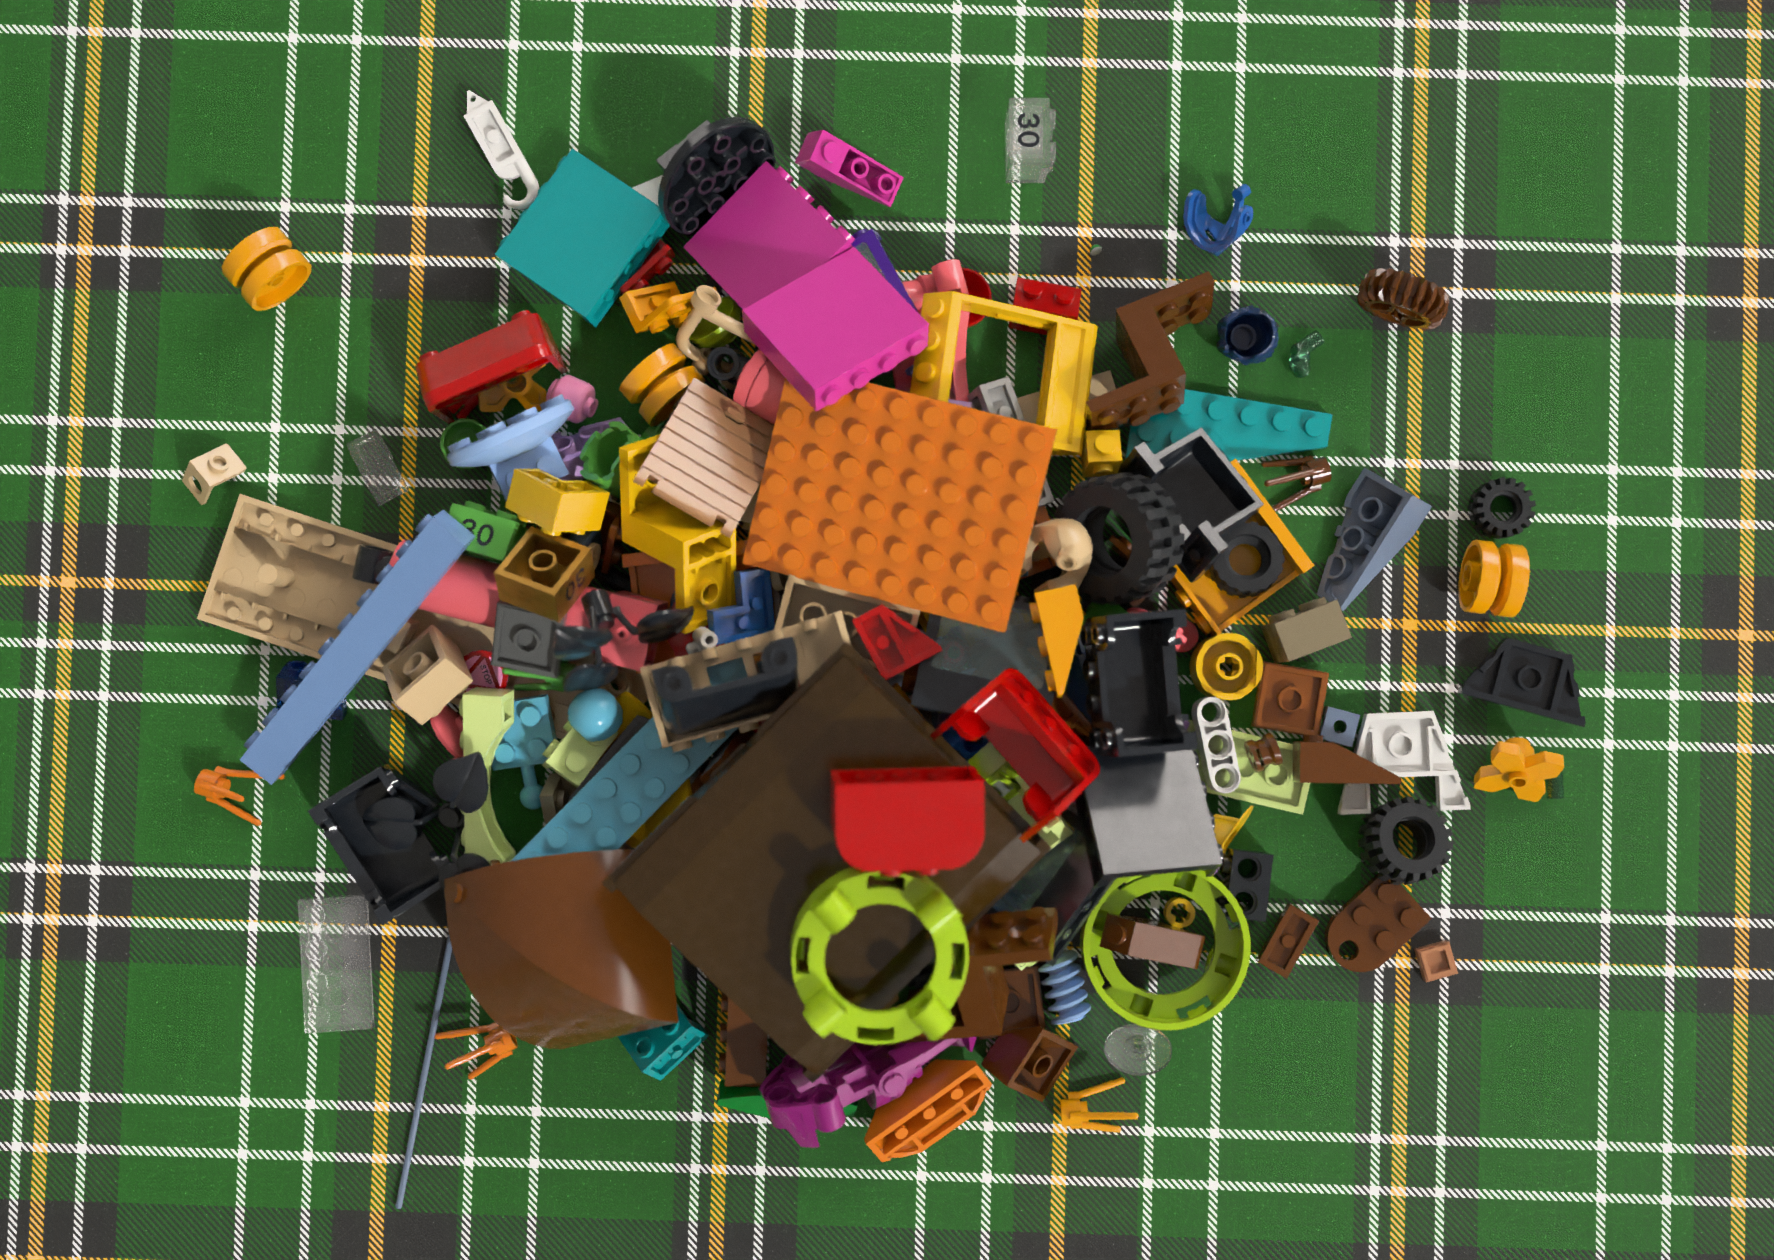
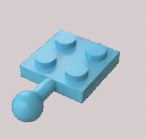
M548 694L514 699V723L503 736L492 763L493 771L521 767L524 787L520 792V801L524 807L532 810L541 807L539 795L543 789L537 783L534 765L545 762L547 758L542 755L554 738L557 740Z

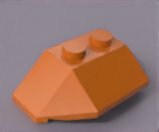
M935 1059L922 1069L923 1075L921 1077L912 1078V1083L908 1086L906 1085L902 1096L876 1108L864 1141L882 1163L890 1161L891 1158H902L923 1152L976 1114L984 1100L986 1091L991 1088L992 1083L975 1061Z

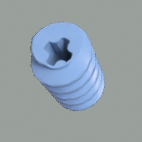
M1064 950L1053 967L1046 962V964L1038 968L1039 972L1049 973V977L1041 981V984L1052 986L1053 988L1044 996L1045 998L1056 1000V1003L1048 1007V1011L1059 1013V1016L1051 1020V1024L1054 1025L1079 1021L1087 1016L1085 1014L1091 1010V1005L1088 1002H1081L1087 998L1088 993L1084 989H1078L1085 981L1081 976H1074L1081 971L1080 964L1071 963L1078 957V953L1074 950Z

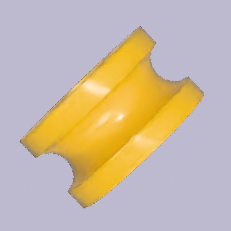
M1173 897L1166 902L1163 914L1172 926L1185 928L1193 922L1195 909L1187 899ZM1182 903L1183 909L1188 914L1186 918L1181 916V921H1175L1176 916L1171 913L1172 907L1178 908L1177 904Z

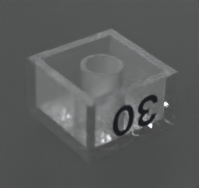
M1009 98L1005 116V183H1045L1047 173L1053 171V163L1056 161V142H1050V140H1052L1053 130H1055L1056 111L1055 109H1050L1049 98Z

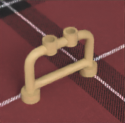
M700 285L691 297L693 308L680 326L676 335V342L680 351L693 360L692 366L701 375L705 376L709 374L707 359L712 349H700L689 341L691 334L702 318L754 345L756 344L744 332L743 323L716 310L721 303L719 293L710 286ZM722 360V370L725 373L732 370L734 362L729 364ZM721 380L727 389L735 390L736 386L734 384Z

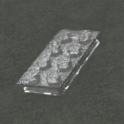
M364 895L298 900L304 1032L320 1033L374 1028L368 901Z

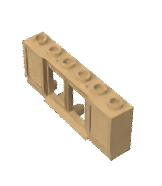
M842 611L689 655L676 657L654 665L641 667V675L662 748L671 746L673 752L693 747L691 740L705 737L706 743L725 738V731L738 727L739 733L754 730L759 727L758 721L767 719L772 713L691 733H672L663 723L651 670L666 666L684 668L690 675L693 689L696 690L712 686L706 667L741 657L747 676L758 675L753 654L763 652V649L770 641L793 636L797 652L798 679L801 686L845 641L851 645Z

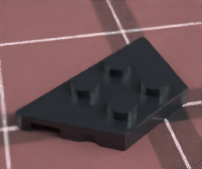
M1508 637L1503 638L1458 688V694L1578 727H1585L1586 724L1585 716H1581L1578 702L1580 692L1578 683L1574 679L1575 669L1572 655Z

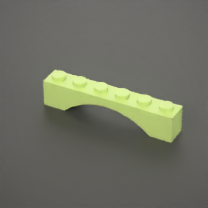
M475 687L462 694L459 703V713L463 717V730L460 734L459 743L460 748L463 749V756L474 752L481 753L487 770L488 794L485 803L473 813L461 811L464 814L461 843L465 847V853L480 855L489 864L491 860H499L500 863L511 861L516 856V851L505 838L497 822L491 802L490 776L496 750L503 736L514 723V690Z

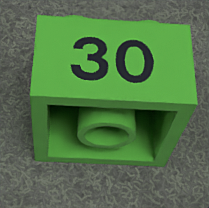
M466 501L464 506L452 503L449 515L476 536L463 553L498 564L504 561L528 531V528H526L527 522L517 519V516L497 510V513L487 510L485 506Z

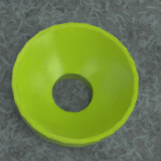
M731 296L721 297V303L716 310L740 322V306ZM702 318L689 339L699 348H717L731 343L737 335Z

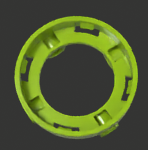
M855 867L845 869L828 878L804 902L791 933L790 959L793 978L799 996L805 1005L803 1015L808 1023L822 1037L833 1032L840 1037L863 1044L897 1043L913 1038L921 1033H924L930 1041H935L942 1037L954 1023L955 1018L952 1016L950 1008L960 995L968 970V940L960 919L962 917L960 911L935 882L925 875L917 874L916 870L901 871L899 877L904 879L903 888L887 885L867 887L868 876H874V880L893 881L894 876H882L879 872L863 871ZM873 904H892L913 912L931 932L935 944V964L925 987L907 1003L886 1010H869L848 1002L833 988L825 970V950L831 933L835 934L842 930L854 918L857 909ZM800 937L810 938L808 947L809 972L800 971L798 959L804 960L805 941ZM952 943H956V945L954 946V956L952 951Z
M1203 870L1154 874L1146 877L1116 878L1082 925L1080 933L1081 957L1085 971L1103 1001L1128 1021L1156 1030L1185 1029L1214 1017L1237 994L1246 976L1250 961V933L1243 910L1232 893L1215 877H1206V873ZM1125 882L1127 885L1119 890L1118 886ZM1160 890L1181 893L1194 900L1209 918L1214 934V944L1208 953L1204 974L1186 989L1168 994L1152 993L1131 984L1116 966L1112 950L1099 946L1107 913L1119 915L1135 898ZM1220 896H1224L1229 904L1224 906L1229 913L1231 921L1239 923V925L1229 929L1221 907L1215 900ZM1097 955V959L1104 976L1111 984L1110 986L1104 989L1102 988V986L1105 983V981L1103 980L1098 967H1093L1091 957ZM1207 995L1211 1005L1206 1008L1202 1004L1188 1011V1017L1180 1019L1176 1009L1192 1005Z

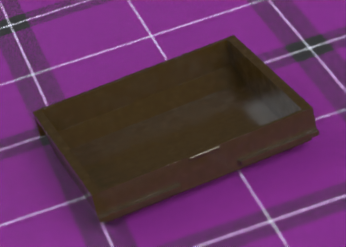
M846 641L758 727V731L746 743L742 742L710 773L711 778L692 796L689 795L602 881V884L611 893L618 888L651 925L787 1054L802 1065L803 1075L812 1083L855 1042L840 1037L833 1032L822 1037L808 1023L803 1015L805 1005L796 989L790 959L791 933L804 902L828 878L853 867L841 855L831 826L830 770L971 766L941 735L933 740L930 734L935 729ZM985 779L984 839L979 852L971 861L963 866L953 869H939L935 875H925L945 892L962 914L960 919L965 932L1051 849L1038 832L1024 843L1019 839L1031 825ZM868 876L867 887L887 885L903 888L904 879L903 877L894 876V881L874 880V876ZM892 904L864 906L856 910L854 918L842 930L835 934L831 933L825 950L826 974L833 988L848 1002L869 1010H886L898 1000L897 994L935 957L934 940L931 932L918 916L903 907ZM800 937L805 941L804 960L798 959L800 971L809 972L808 947L810 938Z

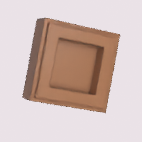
M1444 940L1414 949L1423 981L1430 982L1458 974L1449 941Z

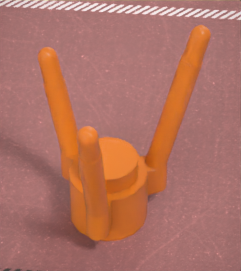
M217 766L214 771L203 769L198 774L194 784V792L196 794L205 796L206 801L215 803L256 826L262 824L259 819L223 799L227 797L239 802H243L245 799L244 796L229 790L231 782L229 779H226L227 776L263 779L261 776L250 770L226 769ZM283 774L279 779H284L285 775Z
M496 1022L489 1025L440 1032L434 1036L435 1039L439 1040L489 1032V1035L484 1036V1046L445 1064V1069L449 1070L487 1052L490 1055L496 1054L469 1073L468 1079L470 1080L489 1069L501 1059L513 1055L512 1050L518 1048L517 1039Z

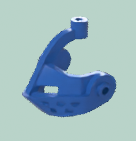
M1242 184L1233 190L1232 196L1235 202L1226 225L1212 219L1207 213L1205 194L1196 189L1189 192L1185 200L1183 219L1186 231L1197 247L1215 256H1219L1245 233L1253 219V208L1244 205V199L1251 193V189L1247 184ZM1206 230L1210 232L1215 241H1210L1205 233Z

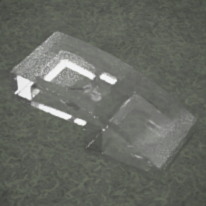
M377 429L347 443L348 450L361 476L379 506L409 490L408 485L392 460L391 452Z

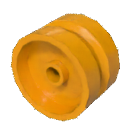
M267 227L246 237L232 249L222 265V274L234 287L241 289V296L256 311L271 309L289 299L303 286L311 273V264L297 249H292V242L278 227Z
M674 343L659 348L645 358L627 375L619 388L631 404L641 403L639 413L651 427L670 418L669 414L674 411L672 406L683 397L693 378L703 383L705 382L704 377L694 366L683 367L686 357Z
M1471 541L1464 554L1459 574L1458 598L1461 609L1464 612L1477 614L1486 613L1489 609L1494 616L1515 617L1520 612L1525 601L1529 584L1530 562L1527 549L1523 545L1506 543L1497 548L1496 544L1492 541Z

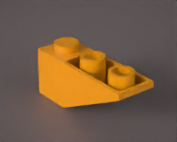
M1076 584L1037 592L1034 594L1035 602L1029 603L1033 624L1040 623L1043 635L1037 637L1041 658L1047 656L1050 670L1044 671L1049 691L1055 690L1057 698L1063 696L1084 618Z

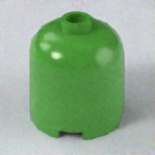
M611 421L608 423L610 428H607L601 434L595 431L585 443L579 458L584 461L583 470L580 471V474L589 482L610 492V495L621 501L619 447L643 439L622 422Z

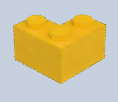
M514 469L505 508L518 514L517 518L519 520L539 525L541 531L545 534L560 536L562 532H570L584 535L585 531H599L601 529L610 492L587 480L562 481L541 469Z

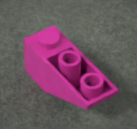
M823 129L807 133L795 161L796 164L820 178L887 207L892 206L904 178Z

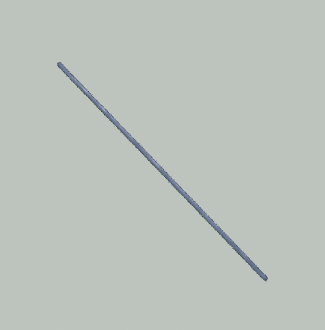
M449 933L395 1205L397 1209H401L435 1040L434 1036L437 1030L452 953Z

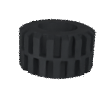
M1413 797L1397 798L1375 808L1372 813L1365 817L1364 821L1367 824L1360 826L1358 833L1362 834L1363 838L1358 840V847L1364 848L1365 853L1360 854L1362 861L1368 859L1370 865L1367 868L1371 873L1378 871L1379 875L1377 878L1382 881L1390 879V884L1393 885L1403 883L1404 885H1409L1431 878L1444 869L1442 865L1448 863L1451 858L1446 852L1453 850L1454 842L1448 841V837L1452 836L1453 833L1451 828L1446 829L1444 825L1448 821L1445 815L1439 817L1436 814L1439 809L1435 805L1427 807V801L1421 798L1415 801ZM1397 823L1408 827L1415 835L1417 852L1413 860L1400 854L1394 845L1393 830Z

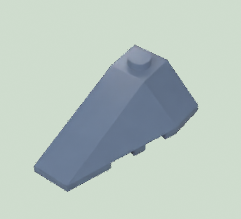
M1365 467L1346 496L1344 507L1347 509L1342 526H1337L1335 536L1338 537L1333 554L1327 559L1317 595L1325 597L1328 602L1338 600L1342 611L1347 608L1414 536L1432 508L1431 505Z

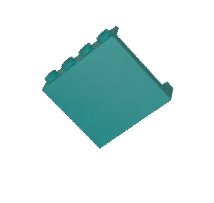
M572 148L569 154L559 161L556 171L550 180L540 187L537 197L530 207L521 213L518 223L511 233L501 240L495 255L507 267L515 269L577 312L585 321L596 328L621 294L620 287L637 272L670 225L663 218L658 205Z

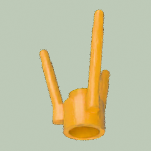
M1121 1077L1081 1091L1068 1092V1099H1060L1062 1127L1070 1126V1129L1083 1128L1105 1132H1121L1120 1126L1089 1122V1120L1138 1119V1113L1088 1112L1087 1101H1080V1099L1124 1084L1125 1079Z

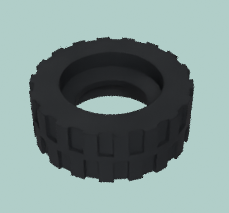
M1244 522L1222 538L1228 545V548L1208 569L1211 574L1210 578L1216 582L1217 587L1221 591L1223 589L1228 595H1236L1239 598L1255 597L1261 592H1265L1282 573V564L1285 562V555L1282 553L1283 546L1278 542L1276 534L1271 533L1268 527L1260 526L1257 522ZM1240 544H1248L1258 550L1261 555V566L1256 573L1241 575L1232 569L1229 555L1234 547Z

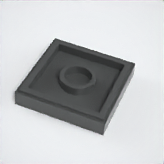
M499 600L496 608L491 665L557 679L561 672L562 660L557 659L553 653L555 625L566 626L567 614L558 623Z

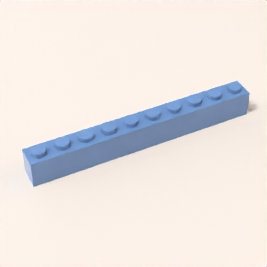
M442 510L434 517L428 514L418 524L415 530L420 534L413 542L408 539L399 548L395 555L400 559L394 566L388 564L375 579L380 583L374 591L369 588L356 603L360 607L355 615L349 613L338 625L337 629L341 631L336 639L330 637L318 651L322 657L317 663L311 661L299 674L303 681L298 687L293 684L280 698L284 702L283 706L279 710L276 707L272 709L262 721L266 726L261 733L255 731L243 745L248 750L240 758V761L272 785L287 771L476 537L446 511Z

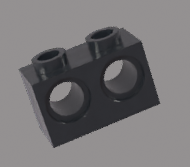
M1228 847L1227 855L1223 854V864L1220 866V874L1224 875L1223 885L1234 897L1240 892L1247 893L1248 903L1242 908L1247 920L1266 922L1274 855L1267 852ZM1249 858L1252 862V870L1248 875L1241 876L1238 872V864L1243 859ZM1224 896L1216 898V902L1221 907L1225 917H1230L1224 906L1229 904L1228 900Z

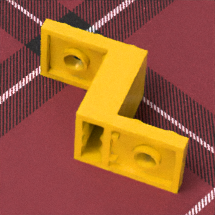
M659 434L619 447L622 541L675 568L676 609H686L692 605L694 608L690 622L681 631L687 634L697 628L708 625L707 610L736 605L734 571H736V528L731 537L728 538L720 533L724 524L715 519L714 524L710 527L653 494V488L656 486L654 482L647 479L643 487L633 482L660 436Z

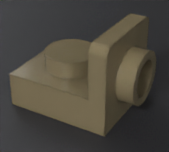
M557 773L549 774L539 795L545 824H548L571 800L569 797L577 789Z

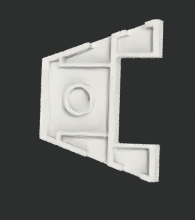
M1434 711L1364 714L1353 753L1399 777L1435 776L1436 806L1440 811L1470 809V802L1468 797L1464 795L1460 784L1461 779L1457 770L1454 769L1448 754L1449 749ZM1345 783L1338 806V814H1370V784Z

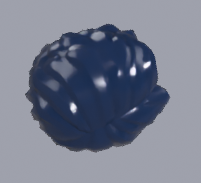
M1253 305L1235 309L1220 319L1217 324L1220 340L1217 342L1216 348L1224 356L1243 365L1266 361L1267 358L1272 356L1274 349L1278 346V326H1276L1274 318Z

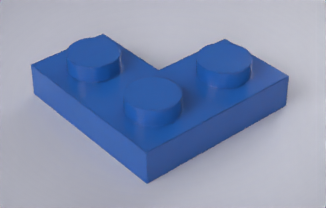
M756 567L734 571L737 605L707 610L708 629L718 637L716 645L735 642L736 640L774 630L775 621L769 570Z

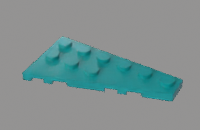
M1185 389L1184 404H1181L1177 410L1168 414L1162 412L1154 415L1142 425L1129 426L1124 461L1133 448L1143 442L1146 443L1155 455L1201 427L1226 455L1229 462L1235 458L1237 461L1323 449L1328 446L1333 414Z

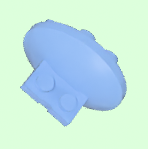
M561 394L539 404L542 409L540 412L537 411L536 407H532L507 419L508 427L502 421L476 433L478 440L473 443L467 437L448 446L450 453L447 454L446 458L450 466L479 467L488 465L505 501H507L514 469H541L558 479L569 474L551 436L565 423L574 411L571 400H565Z

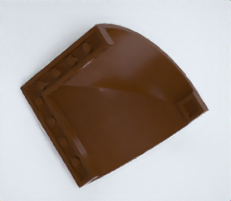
M599 850L539 856L495 864L444 879L448 932L458 967L467 986L484 1011L507 1032L535 1046L548 1049H565L678 1023L671 943L635 909L618 888L611 893L602 884V881L634 850Z

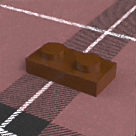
M1287 903L1255 961L1287 979L1319 920Z

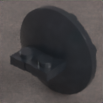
M729 117L710 123L708 120L703 122L689 133L678 145L675 144L656 160L659 167L664 171L658 191L660 212L674 230L683 235L694 236L765 161L772 167L775 166L774 147L768 133L755 121L744 117Z

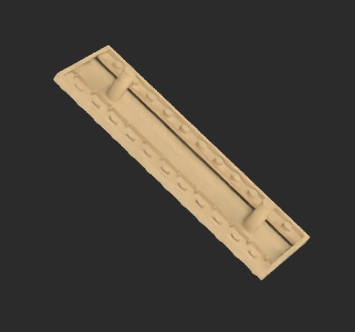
M239 494L197 619L320 659L322 655L318 651L330 637L336 639L341 633L337 629L341 621L349 613L355 615L360 609L356 605L357 601L369 588L374 591L378 584L352 578L359 545L380 547L393 553L397 545ZM417 609L411 616L421 622L411 642L433 624L460 648L463 656L476 650L492 652L494 628L420 609ZM385 648L365 675L386 681L382 667L397 654ZM591 653L583 658L569 660V663H574L577 666L592 664L595 661V654ZM508 675L509 678L505 689L514 690L513 686L515 684L547 682L544 679ZM514 690V699L548 694L556 737L562 739L568 732L563 726L568 721L569 705L575 696L583 691L576 690L567 693L555 690ZM462 694L454 697L450 703L459 705Z

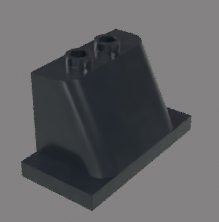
M1202 427L1155 455L1145 442L1137 445L1117 472L1146 476L1151 480L1150 484L1158 483L1164 488L1165 492L1163 495L1165 497L1171 496L1176 504V507L1173 508L1176 515L1180 514L1183 523L1179 525L1180 533H1184V544L1180 545L1179 550L1183 552L1181 564L1176 565L1191 583L1201 578L1228 548V545L1222 538L1256 514L1264 505L1248 485L1245 478L1238 473L1226 458V455L1216 446Z

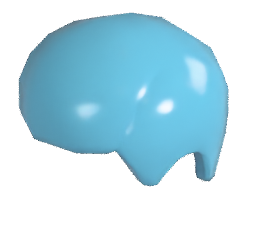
M602 688L584 690L577 694L568 708L567 714L571 726L590 742L606 740L615 734L623 723V709L609 691Z

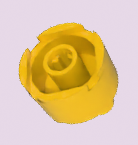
M1224 633L1206 638L1197 645L1190 659V675L1196 689L1208 697H1216L1221 700H1236L1246 696L1257 686L1263 674V660L1258 649L1246 637L1235 633ZM1225 658L1227 664H1232V671H1227L1226 674L1224 670H1220V663H1224Z

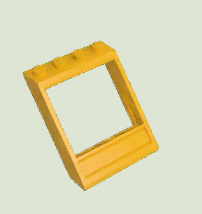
M955 291L924 293L921 316L929 323L928 346L915 355L910 393L949 402L961 310L1048 330L1036 424L1058 429L1052 456L1082 455L1087 419L1086 401L1089 400L1098 326Z

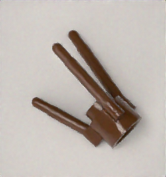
M1312 455L1303 458L1262 461L1261 463L1262 467L1299 466L1298 472L1266 480L1264 482L1266 487L1298 479L1303 486L1308 485L1306 488L1272 506L1275 512L1310 493L1322 490L1321 484L1330 482L1332 478L1330 465L1325 457L1313 459Z

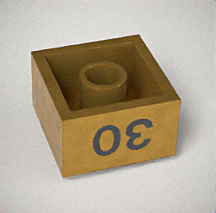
M531 526L496 569L494 575L501 601L560 623L594 578L595 572L591 548L559 536L545 534L540 529Z

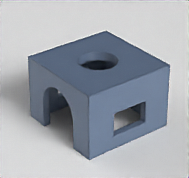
M1324 706L1322 714L1324 719L1319 735H1324V741L1352 747L1360 715ZM1338 720H1342L1346 725V729L1342 733H1337L1333 728L1334 723Z

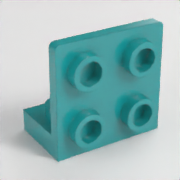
M678 1004V1023L617 1036L641 1072L659 1081L709 1036L703 1026L687 1018Z

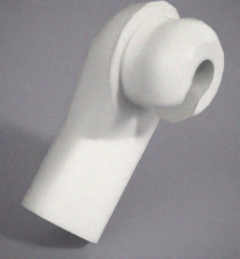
M706 627L697 628L692 635L694 641L686 645V651L688 654L712 648L717 644L718 637Z

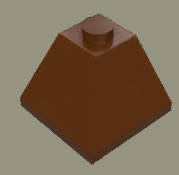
M1035 1026L999 1036L996 1042L989 1048L981 1065L1005 1086L1043 1102L1078 1046L1041 1026Z

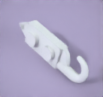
M468 90L467 114L464 115V118L493 170L501 179L510 180L521 177L527 188L528 193L523 200L515 201L508 195H504L503 200L513 209L523 210L529 208L536 199L540 189L534 173L492 100L488 102Z

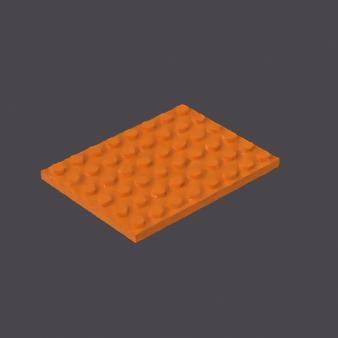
M785 378L742 563L788 576L789 574L794 575L799 579L1005 633L1058 429L872 383H867L861 388H855L843 395L836 403L815 411Z

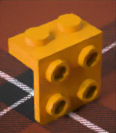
M675 281L627 291L619 299L636 334L649 330L652 334L665 330L670 325L680 328L693 308L691 297L695 291L681 294Z

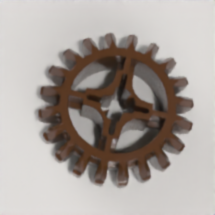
M1383 268L1370 270L1365 275L1364 280L1361 281L1358 289V303L1365 311L1371 312L1372 316H1377L1382 320L1401 325L1402 327L1420 328L1422 330L1437 328V326L1441 325L1443 318L1445 319L1449 309L1450 296L1442 287H1438L1435 282L1426 280L1425 277L1421 278L1414 273L1409 274L1403 270L1395 271L1391 268L1387 270Z

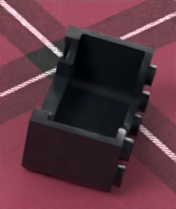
M1186 609L1091 617L1086 619L1085 625L1081 626L1080 640L1082 645L1085 646L1086 660L1083 662L1084 678L1088 680L1089 694L1086 696V709L1088 714L1091 715L1092 729L1089 730V744L1092 749L1096 750L1098 755L1123 757L1198 749L1197 732H1188L1183 724L1184 721H1189L1188 714H1181L1175 645H1182V639L1176 638V632L1180 627H1187Z

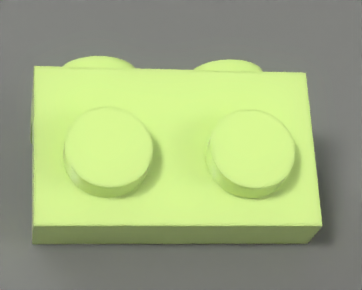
M568 720L563 726L568 731L560 742L554 738L542 755L547 759L542 766L546 769L551 768L577 788L619 732H616L606 740L590 742L574 730Z

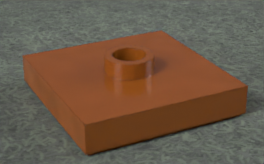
M1263 661V674L1257 687L1251 727L1302 736L1319 735L1329 673Z

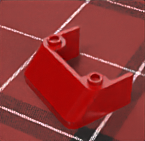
M524 310L511 317L512 321L439 353L438 351H430L419 357L420 362L415 365L422 398L428 411L450 424L454 422L451 412L447 409L451 405L550 362L562 374L568 372L548 324L539 314Z
M1013 668L1004 670L930 734L932 739L935 740L949 727L953 726L961 737L969 741H977L985 735L1030 788L1024 792L1022 802L1025 811L1035 822L1019 837L1023 843L1057 818L1100 773L1099 762L1093 753L1020 671Z

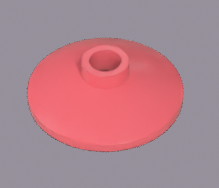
M445 705L436 717L430 718L432 728L442 745L454 757H463V749L460 748L459 743L460 734L463 730V717L454 709Z

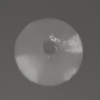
M1127 1024L1113 1030L1105 1041L1104 1051L1107 1060L1113 1067L1126 1074L1136 1076L1151 1075L1164 1069L1171 1060V1043L1160 1030L1146 1028L1137 1024Z

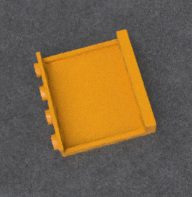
M1236 458L1230 463L1245 478L1251 489L1264 503L1261 509L1246 520L1245 523L1257 522L1260 526L1268 527L1271 533H1275L1278 537V542L1283 546L1282 553L1285 555V562L1282 564V573L1274 584L1258 596H1247L1246 598L1228 595L1223 589L1221 591L1217 587L1216 582L1210 578L1209 570L1201 578L1191 583L1180 568L1174 565L1177 572L1171 581L1177 588L1175 592L1177 599L1185 608L1190 606L1197 615L1194 621L1205 635L1210 633L1214 637L1221 634V631L1295 577L1315 566ZM1240 544L1231 550L1229 562L1232 569L1238 574L1252 575L1261 566V555L1255 547L1248 544Z

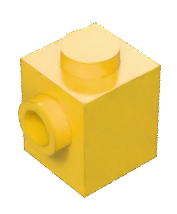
M1091 430L1085 432L1081 455L1083 477L1117 474L1122 463L1120 430Z

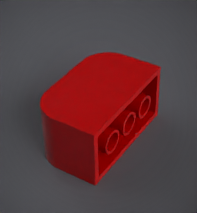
M974 766L830 770L831 826L841 855L853 867L863 871L879 872L882 876H899L901 871L916 870V873L919 875H935L939 869H953L965 865L979 852L984 839V779Z

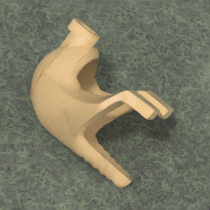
M1059 518L1033 526L1021 576L1032 568V561L1043 560L1051 556L1057 565L1063 569L1058 578L1046 581L1034 590V594L1076 584L1078 590L1092 559L1091 538L1080 522L1073 519ZM1039 545V550L1034 551L1035 547Z

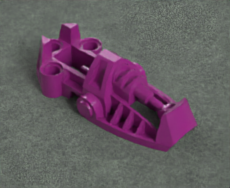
M977 1037L878 1045L854 1042L814 1083L803 1075L802 1065L787 1054L783 1058L782 1063L763 1081L759 1087V1092L765 1100L772 1125L775 1128L787 1129L800 1147L816 1148L819 1147L815 1130L832 1132L842 1127L846 1119L843 1107L865 1097L869 1106L872 1109H876L902 1096L906 1085L908 1086L912 1083V1078H919L923 1075L921 1066L950 1045L966 1047L969 1052H973Z

